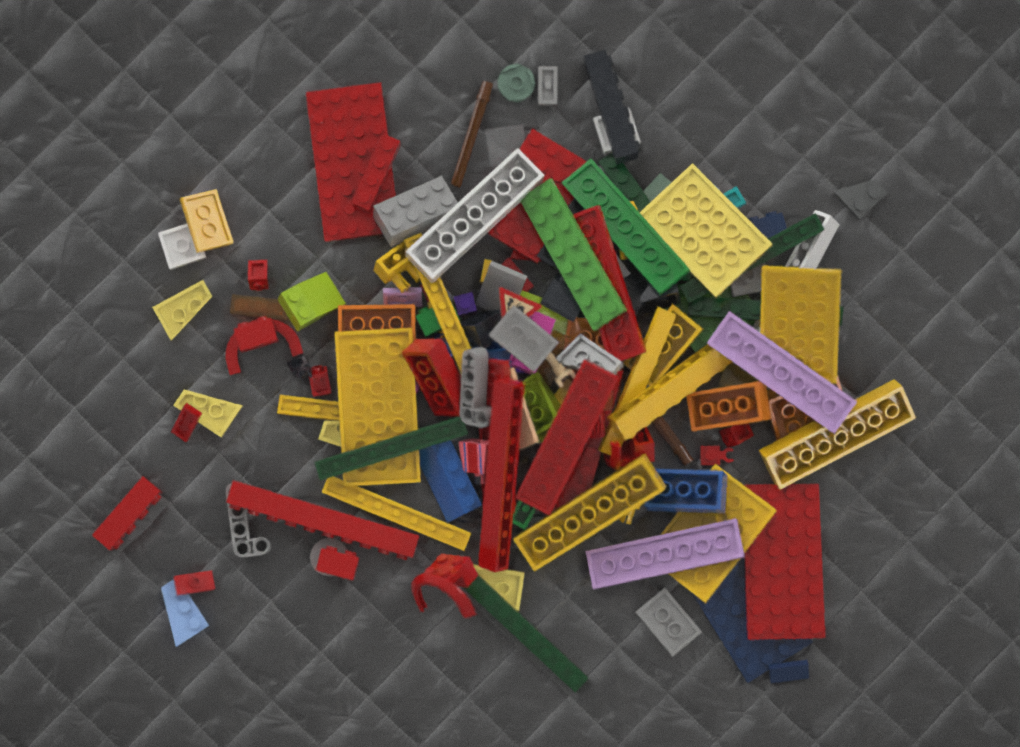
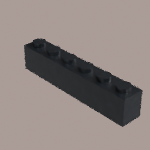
M606 49L584 55V65L616 165L638 159V152L641 151L638 140L635 141L633 137L635 129L633 123L629 124L628 117H630L628 107L623 106L622 100H624L622 89L618 90L617 87L619 80L617 73L613 72L611 66H614L611 55H607Z

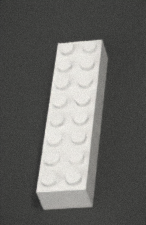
M517 148L406 250V257L433 284L514 209L530 191L542 183L544 174Z

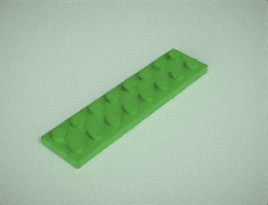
M553 179L546 180L530 191L520 202L592 330L596 331L627 310Z

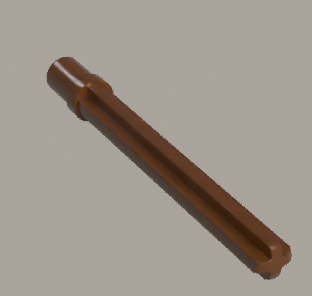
M482 81L479 94L476 97L477 102L451 181V185L460 188L483 114L490 100L489 97L493 84L487 81Z
M630 371L623 373L622 381L624 384L627 382ZM662 416L655 418L652 421L683 465L686 466L694 459L687 451L686 446L681 443Z

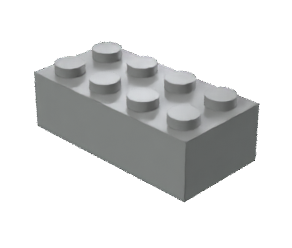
M440 176L374 205L373 218L392 247L409 237L428 231L458 202L443 177Z

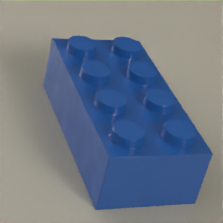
M655 469L665 483L666 488L644 503V507L649 511L725 514L728 475L724 471Z

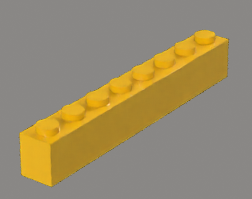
M707 344L607 418L617 436L625 440L630 439L640 429L649 426L655 418L664 415L670 407L679 404L685 396L694 393L700 385L709 382L715 374L724 371L726 366L732 363V361Z

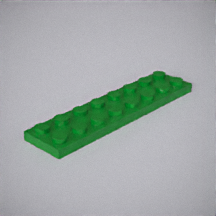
M589 159L561 182L584 210L596 205L601 206L612 242L660 296L690 272L689 267L592 159Z

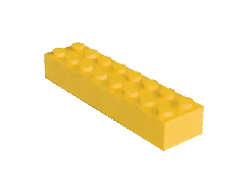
M893 379L855 399L857 403L835 433L815 420L760 449V455L772 481L779 489H782L916 419L903 386Z
M646 454L556 509L551 515L545 516L518 533L513 540L535 572L664 491L666 485Z

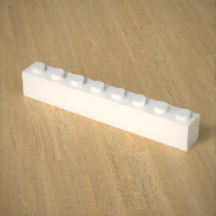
M815 210L813 214L816 213L825 230L796 245L785 267L817 268L840 224L831 215ZM756 321L752 328L759 333L760 321Z

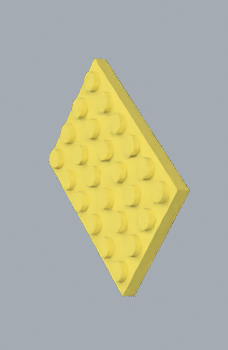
M693 163L640 212L689 267L690 272L715 298L773 246Z

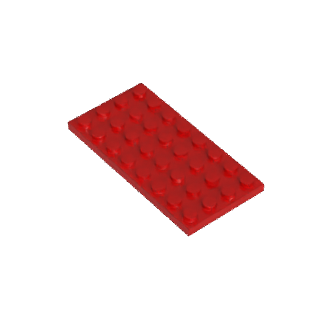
M381 82L306 92L325 242L383 235L373 218V209L371 214L352 206V200L382 133L388 135ZM392 167L375 205L396 196Z
M776 484L744 485L777 510L744 553L747 640L824 639L825 616L819 484H790L782 489H779Z

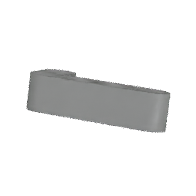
M483 347L465 350L462 355L460 418L463 423L481 428L490 426L492 410L490 406H486L488 353Z
M232 483L226 488V499L228 498ZM227 503L234 553L241 558L268 554L272 548L271 542L264 537L251 538L248 510L242 508V514L235 516L233 509L229 508L230 504ZM240 524L245 526V533L243 535L236 533V527ZM260 541L267 543V549L263 552H260L257 548ZM245 543L248 546V551L245 554H240L238 547Z

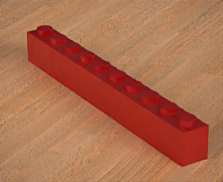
M508 377L494 380L478 562L479 567L495 573L507 570L509 566L525 386L524 382Z
M234 480L232 481L226 503L230 504L229 508L240 511L242 507L248 509V514L259 516V513L267 515L266 519L277 522L279 518L285 520V525L296 527L299 524L304 526L303 530L315 533V530L323 532V536L333 538L336 535L341 537V541L352 544V541L360 542V547L370 549L373 546L379 548L378 552L389 555V552L397 553L396 557L407 560L408 557L413 558L419 535Z

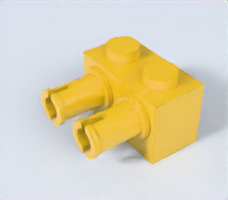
M404 241L376 260L373 270L385 284L392 281L401 293H404L405 290L407 291L411 287V284L401 275L403 271H407L416 283L420 279L414 265L406 257L407 248Z

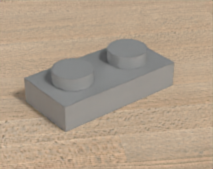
M538 66V105H557V67Z

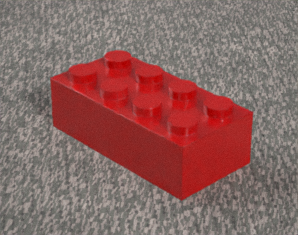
M415 339L401 353L435 416H460L461 374L455 366V362L451 358L442 339Z

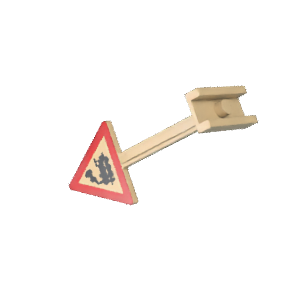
M499 287L502 318L513 305L528 317L542 308V305ZM552 352L546 357L553 367L552 371L556 375L553 380L559 387L563 386L560 380L564 382L569 378L568 375L572 378L576 376L572 369H565L562 363L559 364Z

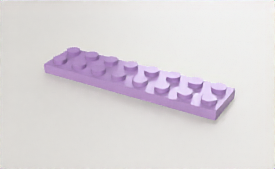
M730 311L707 342L708 345L833 433L837 431L857 403L856 400Z
M737 519L586 551L594 590L745 557Z

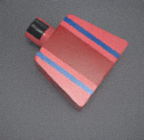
M470 438L458 441L464 472L475 474V484H485L489 440Z

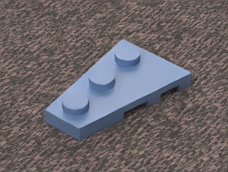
M174 580L161 587L175 645L178 647L207 628L209 624L189 594L176 596Z

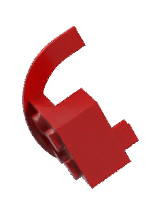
M263 316L251 322L240 323L237 325L238 328H234L235 333L227 344L225 357L230 375L242 373L238 361V349H240L241 353L277 343L279 340L276 331L286 338L293 357L303 354V349L297 334L291 327L281 321Z
M647 427L636 432L634 437L627 440L624 439L621 447L618 440L616 443L611 441L610 455L602 452L606 464L615 471H619L620 467H625L646 454L650 462H655L654 441Z
M448 554L439 555L423 574L416 576L412 581V595L420 612H424L423 608H427L421 588L424 585H430L439 588L449 595L458 606L463 618L475 616L476 612L470 600L459 587L468 588L478 577V573L470 557Z

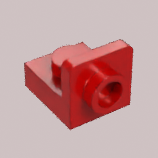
M267 260L248 261V283L250 290L261 291L269 289Z
M313 366L310 369L313 376L309 377L313 397L331 394L327 366Z
M749 423L732 425L719 431L727 448L737 446L754 436Z

